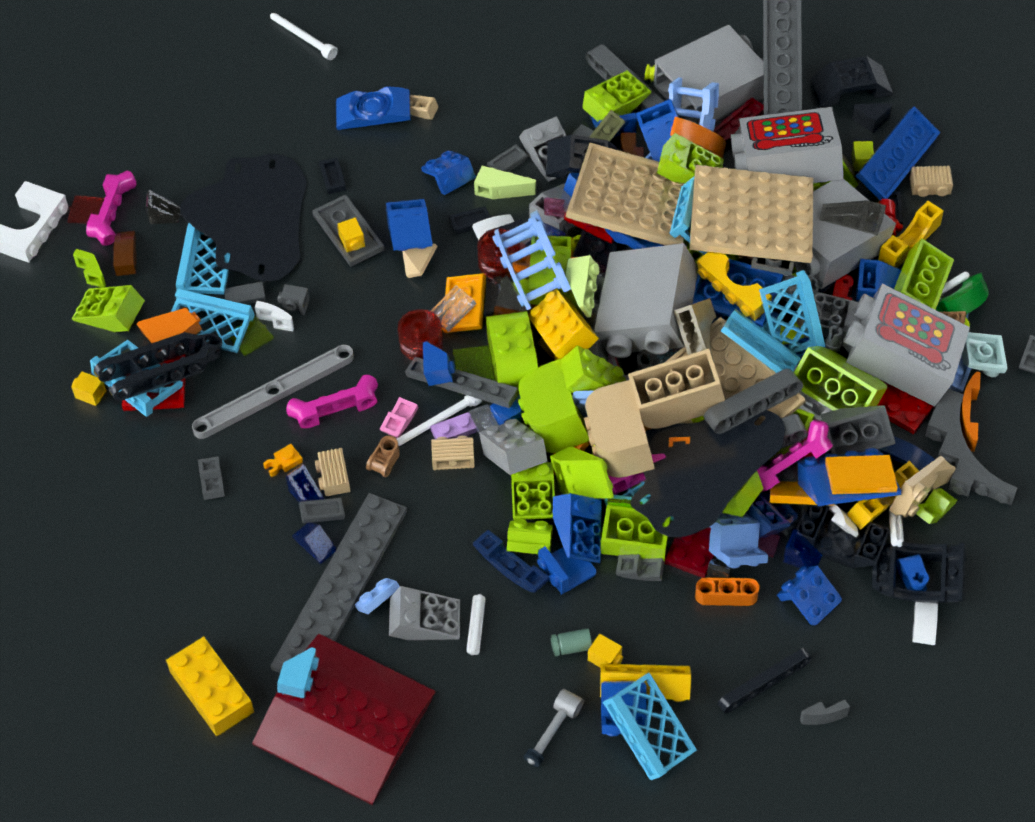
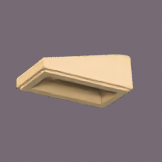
M410 95V114L432 120L438 109L435 97Z

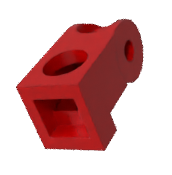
M846 274L836 280L832 296L852 300L849 296L853 290V278Z

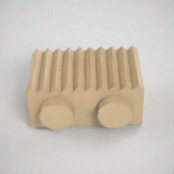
M950 166L912 167L910 174L912 195L925 197L927 195L945 196L951 194L953 181Z
M462 435L451 439L438 437L431 440L433 470L469 469L475 467L473 437Z
M342 448L318 452L319 460L315 461L317 473L321 472L322 475L321 478H318L320 490L325 491V496L350 492Z

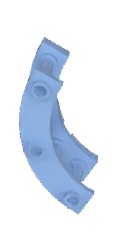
M680 77L670 83L669 99L672 100L678 116L700 119L699 125L714 131L716 119H713L714 107L718 108L719 83L712 82L703 90L682 87V78ZM682 95L702 97V111L682 109ZM649 153L645 157L647 159L653 160L651 153Z
M537 210L530 213L531 218L528 219V222L503 234H500L499 230L496 229L494 230L495 235L492 236L496 246L500 248L503 257H500L504 268L509 269L520 294L517 296L521 307L525 306L527 310L531 309L529 301L556 288L558 290L562 288L563 292L571 289L560 262L555 263L553 258L555 256L554 248L547 237L546 227ZM532 236L539 237L536 243L511 255L508 254L507 248ZM538 250L545 251L547 257L543 261L518 273L515 272L512 265L513 262ZM547 267L549 269L553 268L556 275L554 281L525 294L520 280Z

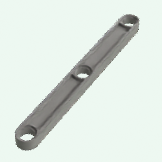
M340 345L196 419L192 424L194 436L199 439L207 438L350 364L354 358L352 348L348 345ZM341 352H348L350 354L346 358L339 357ZM272 388L279 389L277 394L268 393ZM200 425L207 426V429L203 432L196 430Z

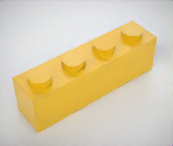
M601 664L600 697L601 684L604 681H636L645 674L650 673L665 699H672L676 702L690 700V666ZM645 680L644 682L646 683V694L649 695L650 686Z

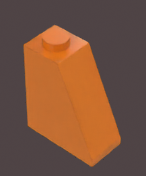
M187 308L145 319L137 323V326L151 344L184 332L196 335L202 330L199 324L201 319L194 311L190 313Z

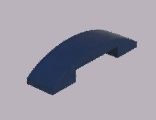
M895 436L896 444L878 449L884 455H890L891 459L903 465L910 461L919 471L935 460L920 448Z
M489 530L473 543V546L491 565L512 582L530 592L535 593L550 579L548 575L535 565L530 567L514 553L507 551L503 541Z

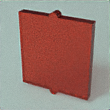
M75 196L70 207L68 222L87 224L91 214L99 215L105 198Z

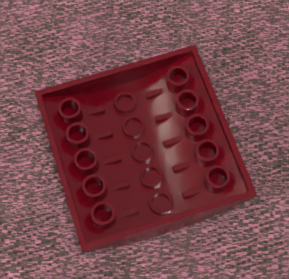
M318 633L304 650L315 648L316 657L319 658L317 670H312L310 676L313 678L311 690L306 691L304 698L277 692L252 744L373 805L436 691Z

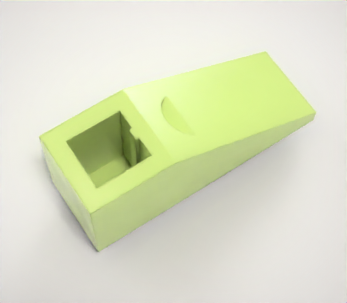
M482 166L474 182L475 195L489 199L535 195L536 180Z
M590 255L568 259L566 278L579 308L587 318L591 317L592 309L594 308V293L597 290L596 279L599 274V266Z

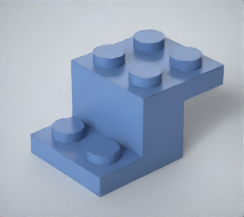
M721 513L717 521L710 526L709 552L727 564L728 567L738 568L740 565L758 566L760 563L768 562V554L758 548L760 522L747 513L743 517Z

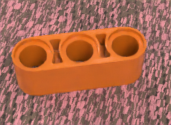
M701 578L696 584L695 599L701 605L751 606L757 602L759 583L751 578ZM702 590H708L709 593H704ZM724 590H728V591H730L731 593H725V592H723V591H724Z

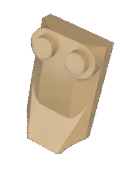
M942 456L938 457L904 482L901 487V495L896 496L889 510L894 515H903L905 518L908 516L913 517L920 508L918 505L926 498L930 491L949 482L956 469L955 466L949 464Z

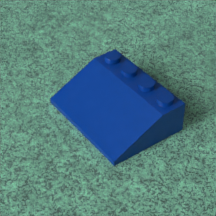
M729 259L730 269L727 276L735 284L749 286L758 283L762 288L784 280L783 274L754 269L749 264ZM697 274L692 304L710 298L715 313L728 317L735 309L742 313L736 304H731L726 299V295L721 291H716L709 280H704ZM769 293L770 295H772V302L778 293ZM765 312L755 321L752 318L747 317L756 325L763 327V325L767 321Z
M875 448L866 449L864 452L847 451L842 455L826 454L825 457L820 458L809 456L805 457L804 460L797 461L798 485L818 506L901 495L898 483L897 492L832 494L825 465L826 457L884 455Z

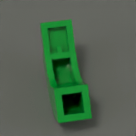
M982 273L969 277L963 281V285L958 291L940 299L936 311H966V314L978 308L989 295V290Z

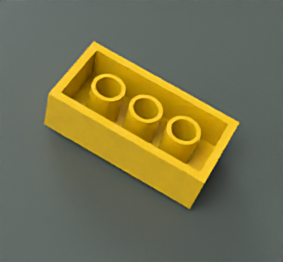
M557 288L549 292L528 314L530 321L560 360L577 345L584 349H589L599 339L573 303Z
M204 636L166 660L170 673L216 737L254 713L250 698Z

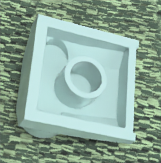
M968 333L962 352L963 364L969 368L982 370L989 377H996L1000 373H1005L1008 368L1002 336Z

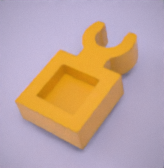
M289 444L274 453V460L268 459L263 465L265 470L269 467H274L269 470L270 476L274 477L279 473L280 469L287 472L302 463L303 459L294 446Z

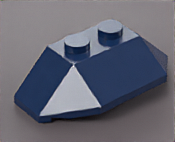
M770 490L760 492L746 512L760 522L759 538L780 533L791 526L798 518V514L788 504L771 503Z

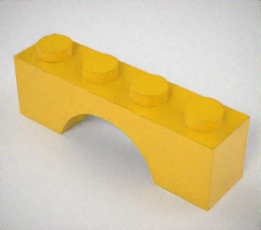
M927 201L916 212L912 222L900 236L895 237L892 235L881 246L878 261L898 268L906 260L909 250L921 238L926 240L941 225L944 210Z
M707 252L697 261V272L704 280H709L716 291H721L726 295V299L731 304H736L744 316L750 317L755 321L764 313L759 289H762V287L758 283L742 286L732 282L727 276L730 267L729 258L725 254ZM766 294V299L772 301V295Z
M910 461L894 473L900 489L905 481L919 472ZM896 496L858 501L846 515L862 530L890 507Z

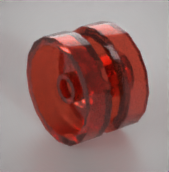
M493 229L485 232L477 243L479 269L489 278L496 280L511 277L509 269L504 268L500 257H503L493 240L492 236L495 235L494 230H496ZM498 229L500 234L509 231L505 229ZM520 243L507 248L508 254L511 255V253L520 251Z
M417 309L406 313L398 323L399 346L401 352L411 360L414 357L423 359V342H429L435 347L442 349V324L435 313Z

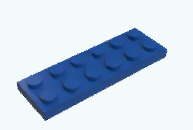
M915 106L912 107L860 169L856 177L879 200L888 199L940 132Z

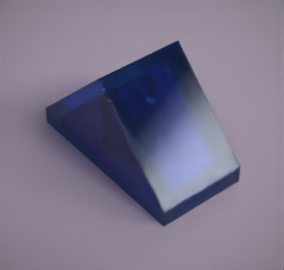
M304 464L286 475L288 490L299 503L302 501L324 499Z
M307 523L292 535L320 564L336 552L335 546L319 524Z
M797 529L793 530L785 548L783 562L797 568L818 566L822 555Z

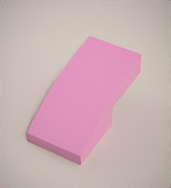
M399 397L392 412H388L380 427V431L397 438L400 437L417 412L418 405Z

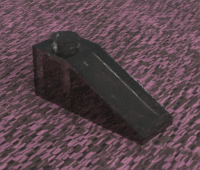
M867 200L823 204L819 220L877 236L884 218L886 205Z

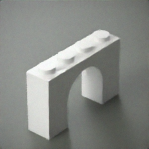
M25 181L15 194L18 205L41 216L33 226L21 230L12 229L0 224V253L29 263L37 255L38 249L43 242H46L53 228H56L62 215L67 212L68 204L65 195Z

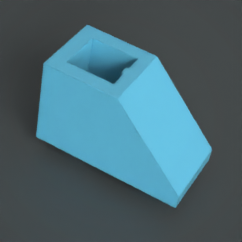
M310 648L283 663L277 683L279 693L304 698L306 691L311 690L313 678L310 676L312 670H317L319 658L316 657L315 648Z

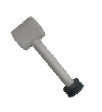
M566 689L561 690L553 706L554 709L558 710V713L534 749L529 748L524 755V759L529 764L535 767L540 766L541 761L544 759L541 755L565 717L576 718L583 706V698Z

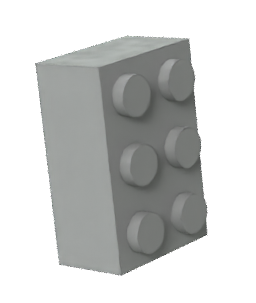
M517 419L507 420L504 424L490 426L486 430L479 432L483 455L509 475L548 462L544 439Z

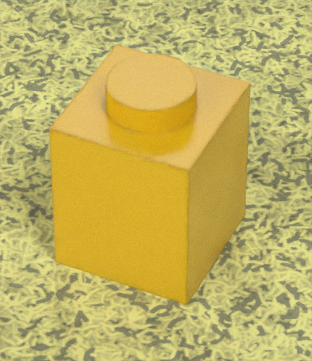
M356 217L337 223L339 237L346 252L365 247L364 234Z
M81 372L72 383L75 398L97 406L106 392L104 382L100 381L98 377L85 372Z
M601 634L598 635L588 649V661L600 668L601 664H621L623 660L622 646Z

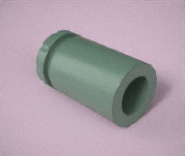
M588 628L551 635V646L555 656L588 651L592 645Z

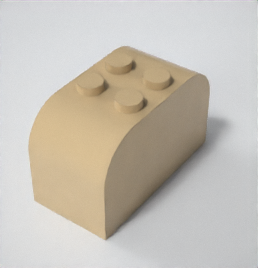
M709 349L628 374L643 424L648 428H664L703 416L709 408L725 401Z
M630 380L601 387L593 391L585 403L588 417H585L584 421L593 454L606 462L608 467L606 470L607 474L612 477L621 478L655 469Z

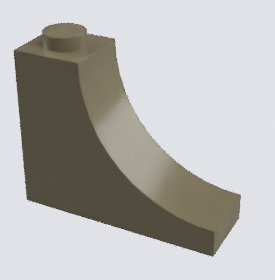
M709 298L674 310L688 355L709 349L712 356L710 327L713 320L717 317L711 299Z

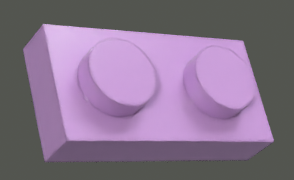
M469 412L430 426L435 439L438 437L451 439L476 433V426Z

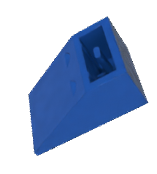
M671 99L636 113L651 156L657 162L660 161L663 145L671 138L670 133L674 118L679 117Z
M424 199L386 203L387 224L393 250L405 251L411 248L425 249L433 246Z
M860 259L856 302H859L864 293L874 297L882 284L894 289L901 270L882 261Z
M571 493L553 497V520L567 558L601 563L602 500Z

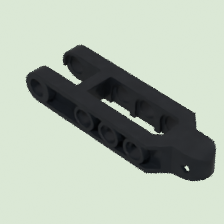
M184 332L102 360L95 366L94 373L102 382L130 374L125 379L119 380L112 387H109V393L116 401H123L204 372L208 362L220 358L222 339L215 334L195 335ZM185 354H186V355H190V356H188V357H184V356H183V357H181L179 360L174 361V362H171V363H168V364H167V363H163L162 366L156 367V368H154V369H151V370L146 369V370H143V371H142V369H144V368H147V367H150V366H153V365H156V364H159V363L168 361V360H170V359H173V358H176V357H179V356H182V355H185Z

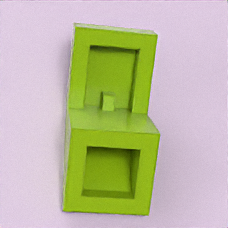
M76 249L73 257L76 266L85 269L83 272L87 284L100 288L106 287L95 255Z
M942 488L934 489L926 502L918 505L920 508L916 514L929 524L936 523L958 500Z

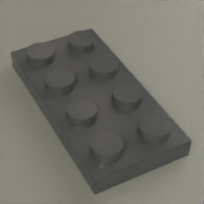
M347 195L312 210L313 216L350 267L384 251V245ZM356 217L364 234L365 247L346 252L339 237L337 223Z

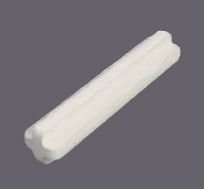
M889 510L891 544L901 547L904 541L902 515H894Z
M481 594L474 595L472 599L467 653L470 655H478L480 652L485 597Z

